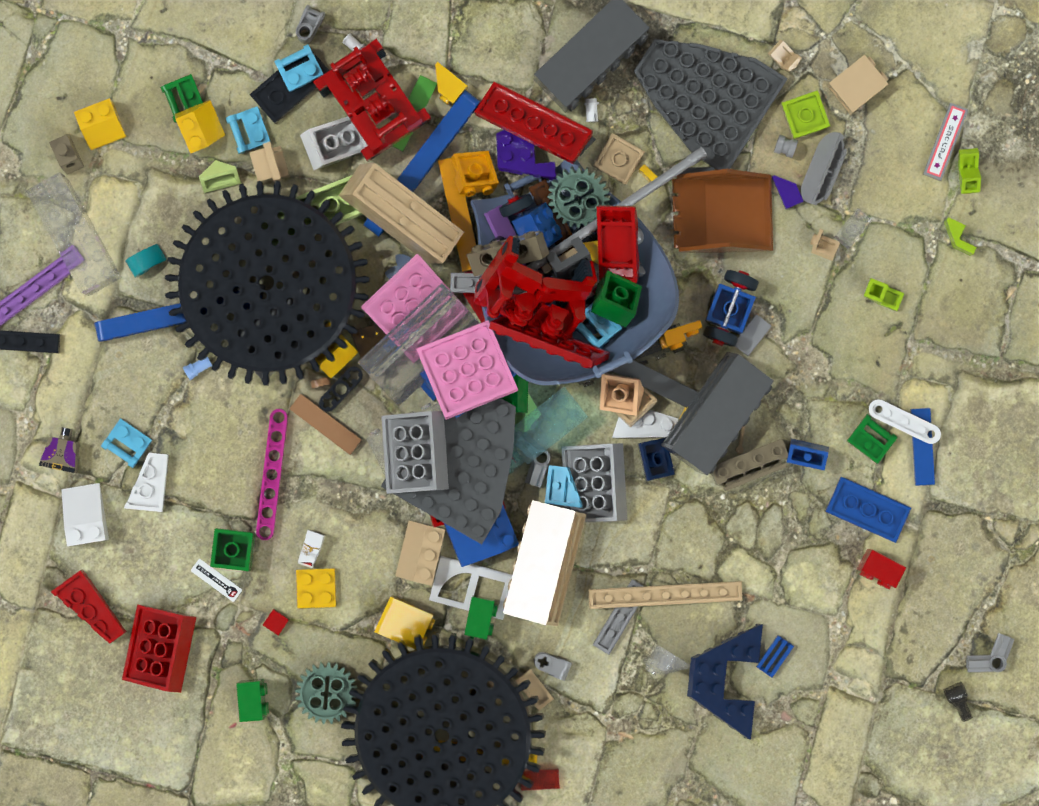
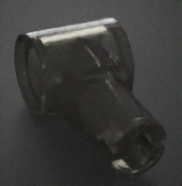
M960 681L943 689L949 704L956 707L962 722L972 719L973 717L966 703L968 693L963 683Z

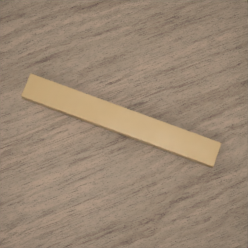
M742 581L588 589L589 609L743 601Z

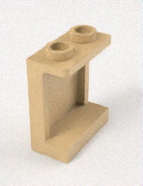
M865 54L827 85L850 116L888 85L886 75L882 71L878 72L871 57L867 58Z

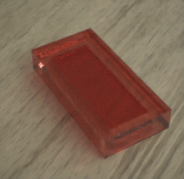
M558 768L540 769L539 773L525 770L523 776L531 779L534 783L531 789L521 784V791L560 788Z

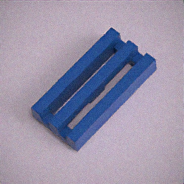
M777 635L756 667L773 678L794 646ZM779 641L782 642L766 667H762ZM786 645L788 648L785 650V652L783 653L779 661L776 663L772 671H768Z

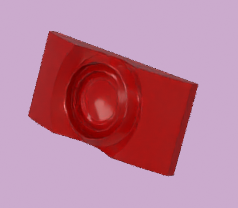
M597 205L599 281L607 271H610L637 283L639 276L636 206Z

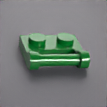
M192 74L160 87L162 93H165L174 115L172 117L174 123H177L175 114L180 112L172 93L174 88H177L185 110L203 103Z
M866 414L847 439V442L878 464L898 436L894 433L890 434L873 421L869 414ZM865 426H869L886 439L885 445L865 431Z

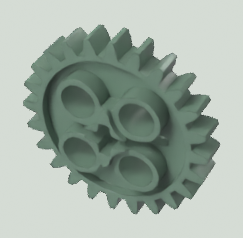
M571 166L570 172L564 169L563 175L557 174L558 180H552L551 183L554 186L549 187V191L552 193L548 194V198L553 200L548 205L554 206L552 213L558 212L556 219L564 218L562 224L569 221L570 227L574 223H576L577 228H580L581 223L586 226L597 218V205H610L606 202L611 199V196L606 195L609 193L610 188H604L607 181L601 182L602 175L596 177V170L589 173V167L582 171L581 166H579L577 171H575L574 167ZM584 181L588 187L582 188L578 182ZM590 189H594V191H593V192H589V193H587V192H588V190H590ZM568 190L571 195L568 197L564 196L561 191ZM584 194L582 200L580 198L575 199L576 195L582 196ZM594 198L597 203L590 204L587 199ZM571 207H578L580 209V212H573L571 210Z
M321 661L318 668L315 664H312V671L306 668L307 675H300L303 681H297V685L301 688L295 689V692L300 693V695L295 697L296 700H301L298 707H304L302 714L309 712L308 719L314 716L315 723L320 718L323 724H325L326 719H329L331 724H333V718L340 721L341 714L347 717L346 711L343 710L346 704H356V701L352 699L353 696L349 694L352 687L357 688V685H351L355 678H348L351 672L344 673V666L337 669L338 663L331 667L330 661H328L327 666H324ZM326 676H329L330 693L328 694L327 709H323L324 693L321 692L325 691ZM315 678H320L323 684L316 687L312 684V681ZM334 680H340L342 686L334 688L331 683ZM314 697L321 699V703L317 706L310 702ZM338 699L341 703L338 707H332L330 701Z

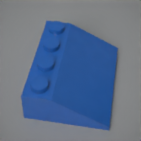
M502 505V510L483 544L445 524L461 567L503 553L519 545L504 505Z

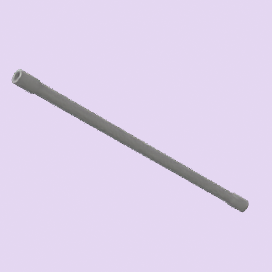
M702 147L698 148L684 160L616 206H633L689 167L706 158L707 153ZM597 218L550 249L549 253L554 251L559 256L573 246L571 240L578 236L583 240L597 230ZM546 258L531 262L526 267L537 271L548 262Z

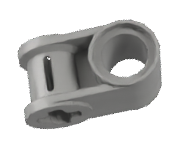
M310 5L305 7L296 28V35L301 43L307 44L313 40L318 28L322 24L325 12H318L312 9ZM302 30L310 31L309 36H300Z
M539 652L534 657V664L537 669L560 680H566L572 665L571 662L546 652ZM546 657L548 663L540 666L538 659Z

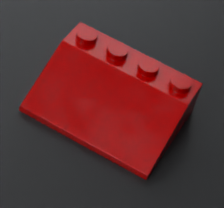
M137 604L122 680L166 692L181 693L197 617Z

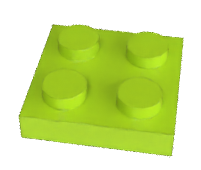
M818 90L781 103L793 139L830 127Z

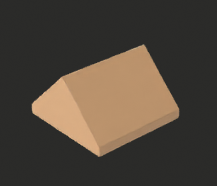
M607 373L601 376L600 410L637 416L644 393L640 379Z

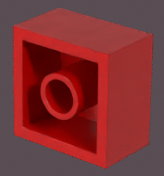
M867 549L857 570L861 571L859 575L868 580H873L874 578L878 580V585L890 590L891 587L896 588L906 567L874 550Z

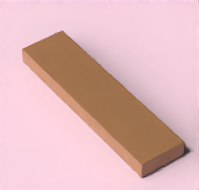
M302 394L299 395L289 408L349 455L353 453L362 441V439Z

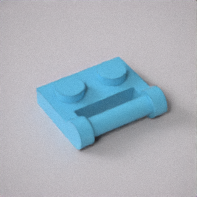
M308 44L303 46V49L281 60L277 59L274 61L289 92L323 75ZM308 55L310 60L285 71L284 66Z
M258 106L225 118L227 124H230L236 140L238 154L251 151L263 146L264 143L271 142ZM237 121H243L250 144L245 145Z
M592 303L585 309L586 320L602 338L598 340L583 323H580L577 329L593 346L601 349L622 330V327L592 313Z
M120 418L101 447L105 450H110L126 461L128 466L134 468L152 442V439ZM116 438L135 451V455L132 457L112 443L113 440Z

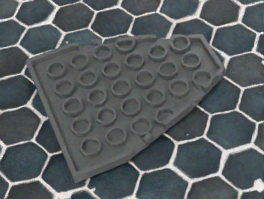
M654 39L634 70V74L655 109L691 153L702 147L707 153V157L702 161L716 170L730 169L788 79L753 57H745L737 53H729L697 43H680L678 41H664L660 39Z
M499 398L469 410L457 419L452 417L445 420L444 418L449 489L393 494L476 542L483 544L502 510L514 451L516 407ZM386 478L381 485L384 489H386Z

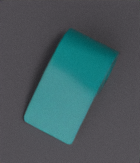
M155 244L132 255L125 262L136 278L149 271L151 267L166 261V257L159 245Z

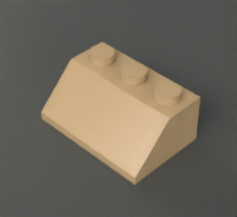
M409 520L395 576L432 586L446 529Z

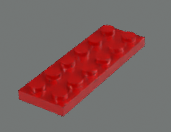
M493 82L474 111L476 116L571 164L575 163L593 135L591 129L496 82Z
M505 316L490 321L489 329L494 330L496 334L507 335L516 342L528 343L530 347L535 349L541 348L550 355L564 357L563 359L566 361L580 363L584 368L591 369L595 365L597 366L609 359L610 352L574 338L564 340L560 333L557 336L551 337L548 334H543L541 327H533L530 324L524 327L516 324L512 325Z

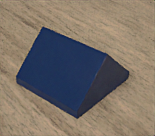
M666 437L637 444L646 481L675 475L670 452L661 446Z

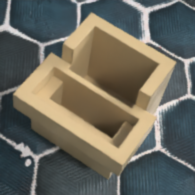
M271 142L263 144L264 148L249 152L257 181L268 184L290 177L281 146L273 148Z

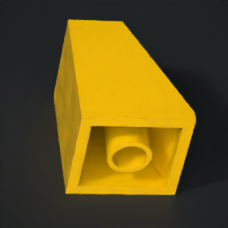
M392 595L374 632L396 642L403 639L406 646L416 649L414 637L420 634L423 639V645L425 644L428 637L424 635L427 629L431 630L435 623V619H433L434 614Z

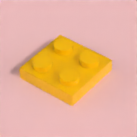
M335 568L296 570L297 608L336 607Z

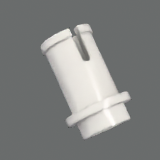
M348 34L342 42L352 51H354L353 48L356 46L359 50L365 47L364 43L361 44L351 34Z
M597 98L585 99L586 122H598L597 105L599 102H597Z

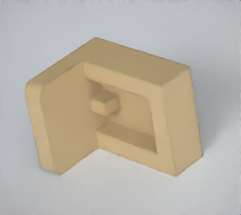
M779 40L768 53L781 69L788 72L794 70L802 59L783 40Z
M820 229L818 235L814 234L810 245H813L811 253L833 261L840 242L823 236L824 230Z

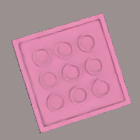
M416 254L367 300L361 308L398 348L408 356L462 303L450 292V289L426 262Z
M489 320L416 349L445 420L518 391L493 330L489 329Z

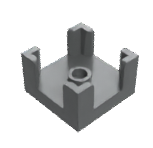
M579 236L571 240V244L578 253L562 262L554 251L545 257L552 268L549 272L552 278L571 280L575 275L574 271L583 259L592 261L590 252Z

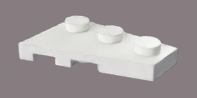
M649 410L630 428L618 417L612 438L667 437L678 422V418Z
M148 453L124 508L163 512L169 455Z

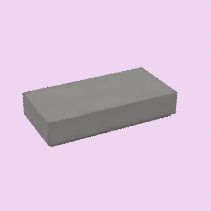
M756 314L738 337L735 347L749 356L771 328V325Z

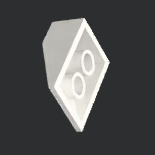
M348 116L308 129L300 135L313 170L358 155L362 149L368 146Z
M100 483L61 489L67 546L109 540Z

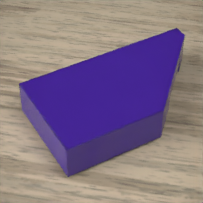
M775 175L772 176L785 210L804 202L795 183Z

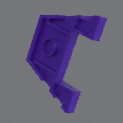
M505 130L496 133L499 171L520 175L529 174L536 178L545 177L549 178V180H557L555 162L536 164L535 145Z

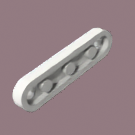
M874 400L869 406V413L872 417L926 443L934 444L941 438V431L937 426L883 400ZM877 406H881L883 408L881 413L876 412L875 409ZM929 431L935 432V436L933 438L928 437Z

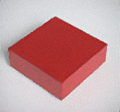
M273 609L263 623V626L279 636L290 619Z

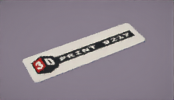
M198 559L191 569V572L232 602L236 600L242 591L241 588L201 559Z

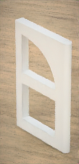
M441 556L439 557V564L429 600L469 611L471 598L475 593L479 576L501 581L505 585L498 611L494 618L503 620L505 615L503 613V602L508 596V583L513 575L475 564L461 567L459 560ZM461 573L472 574L464 603L438 596L442 586L451 577Z

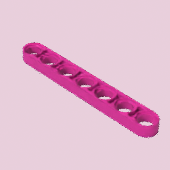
M282 409L273 410L269 421L256 534L261 540L271 539L275 530L288 415ZM277 412L284 414V421L281 423L274 421V415ZM275 431H279L282 434V439L279 442H274L271 438L272 433ZM272 450H277L280 454L277 461H272L269 458V453ZM270 469L277 471V478L274 480H269L267 477V472ZM268 488H272L275 491V496L272 499H267L264 495L265 490ZM265 507H270L273 511V515L270 518H265L262 515ZM263 526L270 528L271 533L268 537H262L260 534V529Z

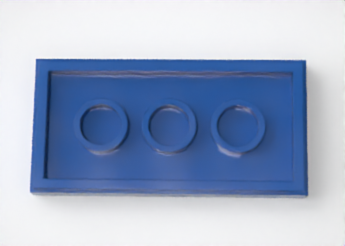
M840 477L825 512L896 543L911 508Z

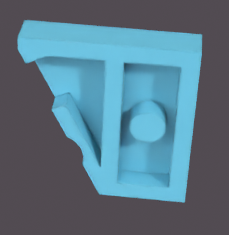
M548 466L545 503L582 507V502L569 467Z

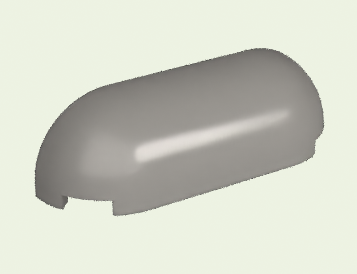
M829 133L819 142L801 186V195L805 202L818 205L823 199L826 200L829 197L847 152L843 141L845 137L841 133Z

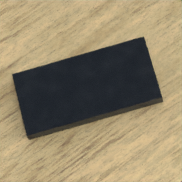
M312 51V53H313V55H314L316 61L318 62V64H319V66H320V68H321L323 74H325L326 72L329 71V69L323 64V62H322V61L317 57V55ZM306 55L284 66V69L288 71L310 59ZM277 70L249 95L276 124L317 87L312 81L289 92L279 70Z

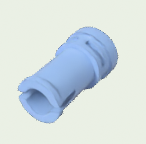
M206 357L203 361L198 360L182 368L189 380H192L200 372L212 367V363Z

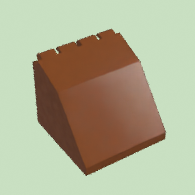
M720 169L679 174L677 179H672V193L678 194V197L673 196V212H678V215L673 216L674 231H679V235H674V248L679 249V252L727 253L773 251L770 174Z

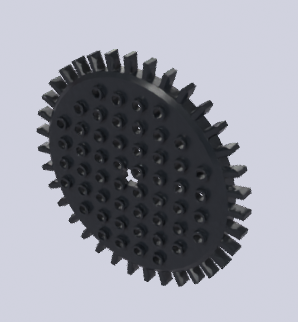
M257 181V195L248 196L247 188L244 184H239L240 199L233 201L231 194L224 190L222 194L226 200V205L218 208L213 200L208 199V207L213 211L211 215L205 218L202 213L196 210L193 212L194 217L201 222L196 231L185 224L181 227L185 233L190 234L192 237L188 244H184L179 240H174L173 242L177 248L183 249L184 253L182 259L168 257L167 259L169 263L179 265L180 268L179 275H165V280L178 282V291L165 293V298H179L181 307L170 310L169 315L178 316L184 314L186 322L178 325L175 330L177 333H182L189 328L192 330L194 337L185 343L187 348L193 347L199 341L205 346L203 351L199 353L198 360L203 361L209 353L217 356L216 361L212 365L213 371L217 372L225 361L231 364L228 372L229 379L233 380L238 368L247 370L245 376L246 384H251L253 373L256 371L263 373L262 382L264 386H269L270 372H279V380L282 385H285L288 379L286 370L295 369L296 376L299 380H303L304 372L301 366L310 362L312 369L317 373L320 372V365L315 358L322 353L326 356L327 360L334 362L336 359L328 348L334 342L340 348L345 350L348 348L346 342L339 338L343 330L357 335L358 330L347 323L351 315L358 318L365 317V313L361 310L353 309L355 300H369V295L356 293L358 283L366 284L370 282V277L356 276V267L366 266L368 260L362 258L356 261L353 260L351 253L360 250L363 244L362 242H355L348 246L344 238L355 231L354 227L349 226L341 232L337 229L335 225L343 219L344 214L340 211L329 220L324 215L331 204L328 200H325L318 210L312 207L311 203L315 199L316 194L314 191L311 190L303 202L296 199L299 192V186L293 184L289 197L280 195L282 189L280 181H275L273 194H264L263 182ZM252 207L258 208L257 213L251 212ZM280 212L285 214L283 219L278 218ZM237 217L242 219L240 224L235 223ZM306 218L311 219V223L309 225H306L304 223ZM263 223H268L266 230H263L261 227ZM220 228H225L224 234H219ZM289 229H295V234L289 235ZM248 233L252 234V238L250 240L245 239V236ZM317 234L322 236L320 241L315 240ZM204 238L209 239V243L207 245H203L202 243ZM274 239L279 241L277 246L272 245ZM235 244V250H229V245ZM305 245V250L299 251V246ZM262 250V255L256 256V251ZM326 251H332V256L326 257ZM215 254L219 255L218 261L213 260ZM284 255L289 256V260L287 262H283L282 260ZM241 260L246 261V265L244 267H241L239 265ZM311 261L316 262L314 268L309 267ZM198 265L203 266V270L200 272L196 270ZM267 266L273 267L272 272L268 273L266 271ZM342 267V273H336V268ZM226 270L230 272L228 277L223 276V272ZM295 271L300 273L298 278H293ZM269 275L274 279V285L269 290H263L260 287L259 281L262 277ZM252 276H255L257 279L255 283L250 282ZM321 277L326 278L325 284H320L319 280ZM212 281L213 287L208 288L207 282ZM278 282L283 283V287L281 289H278L276 287ZM235 287L240 288V292L238 294H235L233 291ZM304 288H309L310 293L305 295L303 293ZM193 291L197 292L196 298H191L190 296ZM265 292L267 294L266 299H261L260 294ZM332 293L337 295L335 300L330 299ZM219 297L224 299L222 304L217 303ZM289 298L294 300L292 305L287 304ZM245 303H250L251 307L249 310L244 309ZM320 304V310L315 311L314 305ZM207 308V314L202 315L201 309ZM272 309H277L275 316L271 315ZM230 313L234 314L233 320H228ZM298 315H304V320L298 321ZM256 319L261 320V324L259 326H255L254 321ZM326 320L331 321V325L329 327L324 326V322ZM213 324L218 325V329L216 331H212L211 326ZM283 325L288 326V330L286 332L281 331V327ZM244 330V336L239 337L238 331ZM314 331V337L309 338L308 332ZM267 335H270L272 338L271 341L268 343L265 342V337ZM227 340L228 346L223 347L222 341ZM293 341L298 342L297 348H292L291 344ZM250 346L255 347V351L253 353H250L248 351V348ZM276 352L282 353L280 359L275 357Z
M434 632L431 638L432 646L424 647L423 639L418 634L414 637L415 650L409 651L403 639L397 643L398 649L402 654L397 658H394L388 648L384 649L382 655L388 662L384 668L374 659L368 663L377 675L371 679L365 673L361 672L357 678L368 687L365 692L353 687L349 691L351 696L360 699L359 706L352 704L344 706L343 710L356 714L355 722L343 721L341 728L355 730V738L344 739L342 746H356L357 754L349 755L345 761L346 763L360 761L363 769L357 770L352 778L357 780L365 775L371 783L365 786L362 791L363 795L370 793L373 789H376L381 794L374 806H382L385 800L394 806H509L504 800L508 795L521 803L524 796L515 789L516 785L521 783L531 789L534 783L531 779L523 776L525 769L539 773L541 768L537 763L528 761L530 754L543 756L545 748L532 746V738H545L546 731L532 730L531 722L543 720L544 714H529L527 706L534 705L539 700L538 696L524 699L521 691L529 687L531 683L529 679L516 685L512 677L517 674L520 667L516 665L507 673L499 667L505 661L506 654L502 653L493 662L486 658L490 652V644L487 643L482 648L481 654L471 651L474 637L470 636L466 641L465 648L456 647V633L450 635L449 646H444L439 643L440 637L438 632ZM436 661H441L443 665L438 667ZM419 669H424L425 674H420ZM462 671H466L468 676L464 677ZM406 676L408 681H402L401 677ZM444 679H450L451 683L446 684ZM492 681L494 686H488L487 682ZM384 684H389L390 689H386L384 687ZM427 686H431L433 691L429 692ZM470 689H475L476 694H471ZM411 693L415 694L416 699H411L409 695ZM457 696L459 701H453L452 697ZM501 699L502 704H497L495 700ZM392 701H397L398 706H393ZM435 704H440L441 709H437ZM483 706L485 711L480 712L478 707ZM375 709H380L381 714H377L375 712ZM418 711H422L424 716L420 717ZM466 714L467 719H462L460 715ZM505 716H508L510 718L509 722H506L504 720ZM400 719H406L407 723L402 724ZM448 721L450 726H444L443 722ZM486 724H491L493 728L488 729ZM383 726H388L389 731H384ZM426 729H431L432 734H428L426 732ZM438 729L447 730L449 740L442 743L438 742L439 740L436 738L435 732ZM469 731H473L475 736L471 737ZM366 733H370L372 738L368 739ZM512 734H517L519 738L513 739ZM413 736L415 741H410L408 737ZM451 739H457L458 743L453 744ZM499 741L501 746H495L494 742ZM392 743L397 744L398 748H397V749H393V748L391 747V744H392ZM434 746H439L440 751H435ZM477 749H482L484 753L479 754ZM374 751H379L380 756H376ZM418 753H421L423 755L422 759H419L417 757ZM464 756L466 761H461L459 757ZM508 759L509 764H504L502 760ZM399 761H404L406 765L401 766ZM443 763L448 764L449 768H448V769H444V768L442 767V764H443ZM490 766L492 771H486L485 767ZM382 768H387L388 773H383ZM425 771H430L431 776H426ZM469 773L474 775L473 779L468 778ZM412 778L414 783H409L407 779ZM450 781H455L457 785L452 786ZM493 784H499L500 788L495 789ZM390 786H396L397 790L394 791ZM434 788L439 789L438 794L433 792ZM476 791H481L482 796H477ZM417 795L422 797L421 801L416 799ZM463 798L465 803H459L458 799Z

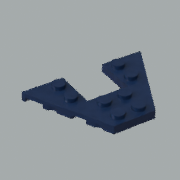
M755 624L756 626L745 632L742 631L737 636L730 637L722 641L721 644L704 650L702 654L691 657L687 697L696 701L701 707L714 714L720 721L726 723L731 729L736 730L745 739L751 740L755 701L723 699L727 661L759 663L763 624Z

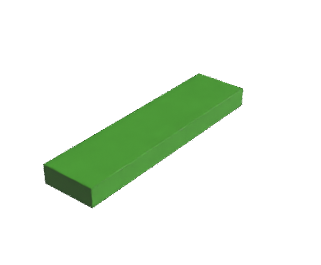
M422 75L419 76L408 98L416 112L426 108L437 86L436 82ZM413 132L392 147L404 152Z

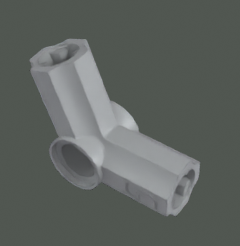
M525 433L515 444L532 460L525 483L541 488L549 462L551 461V455L530 435ZM540 452H544L547 455L545 463L537 461V455Z
M998 633L990 655H967V672H1002L1005 670L1006 661L1014 639ZM995 658H999L1001 662L998 668L992 666V661Z

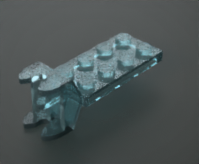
M565 387L515 425L514 451L509 474L515 472L525 462L527 465L588 418Z

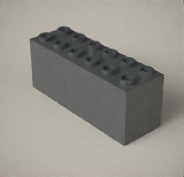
M611 0L534 74V81L565 113L568 110L572 112L579 105V100L582 97L586 98L592 93L593 86L596 83L600 85L607 78V73L610 70L614 72L621 65L622 58L627 59L634 52L635 46L637 44L641 46L648 39L650 27L623 0Z
M726 352L661 446L696 472L708 476L716 469L718 460L726 455L728 452L727 447L730 443L738 438V432L742 426L747 425L751 413L759 408L763 396L771 391L774 380L741 355Z

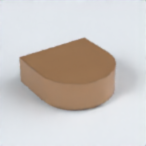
M328 377L315 379L310 382L312 389L331 385L330 378Z

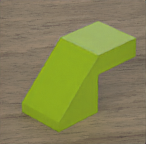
M978 148L959 150L958 171L961 194L980 192L981 175L978 168Z
M949 217L946 218L944 225L953 248L969 256L973 255L977 247L960 240L966 225Z
M870 278L864 297L897 312L904 293Z

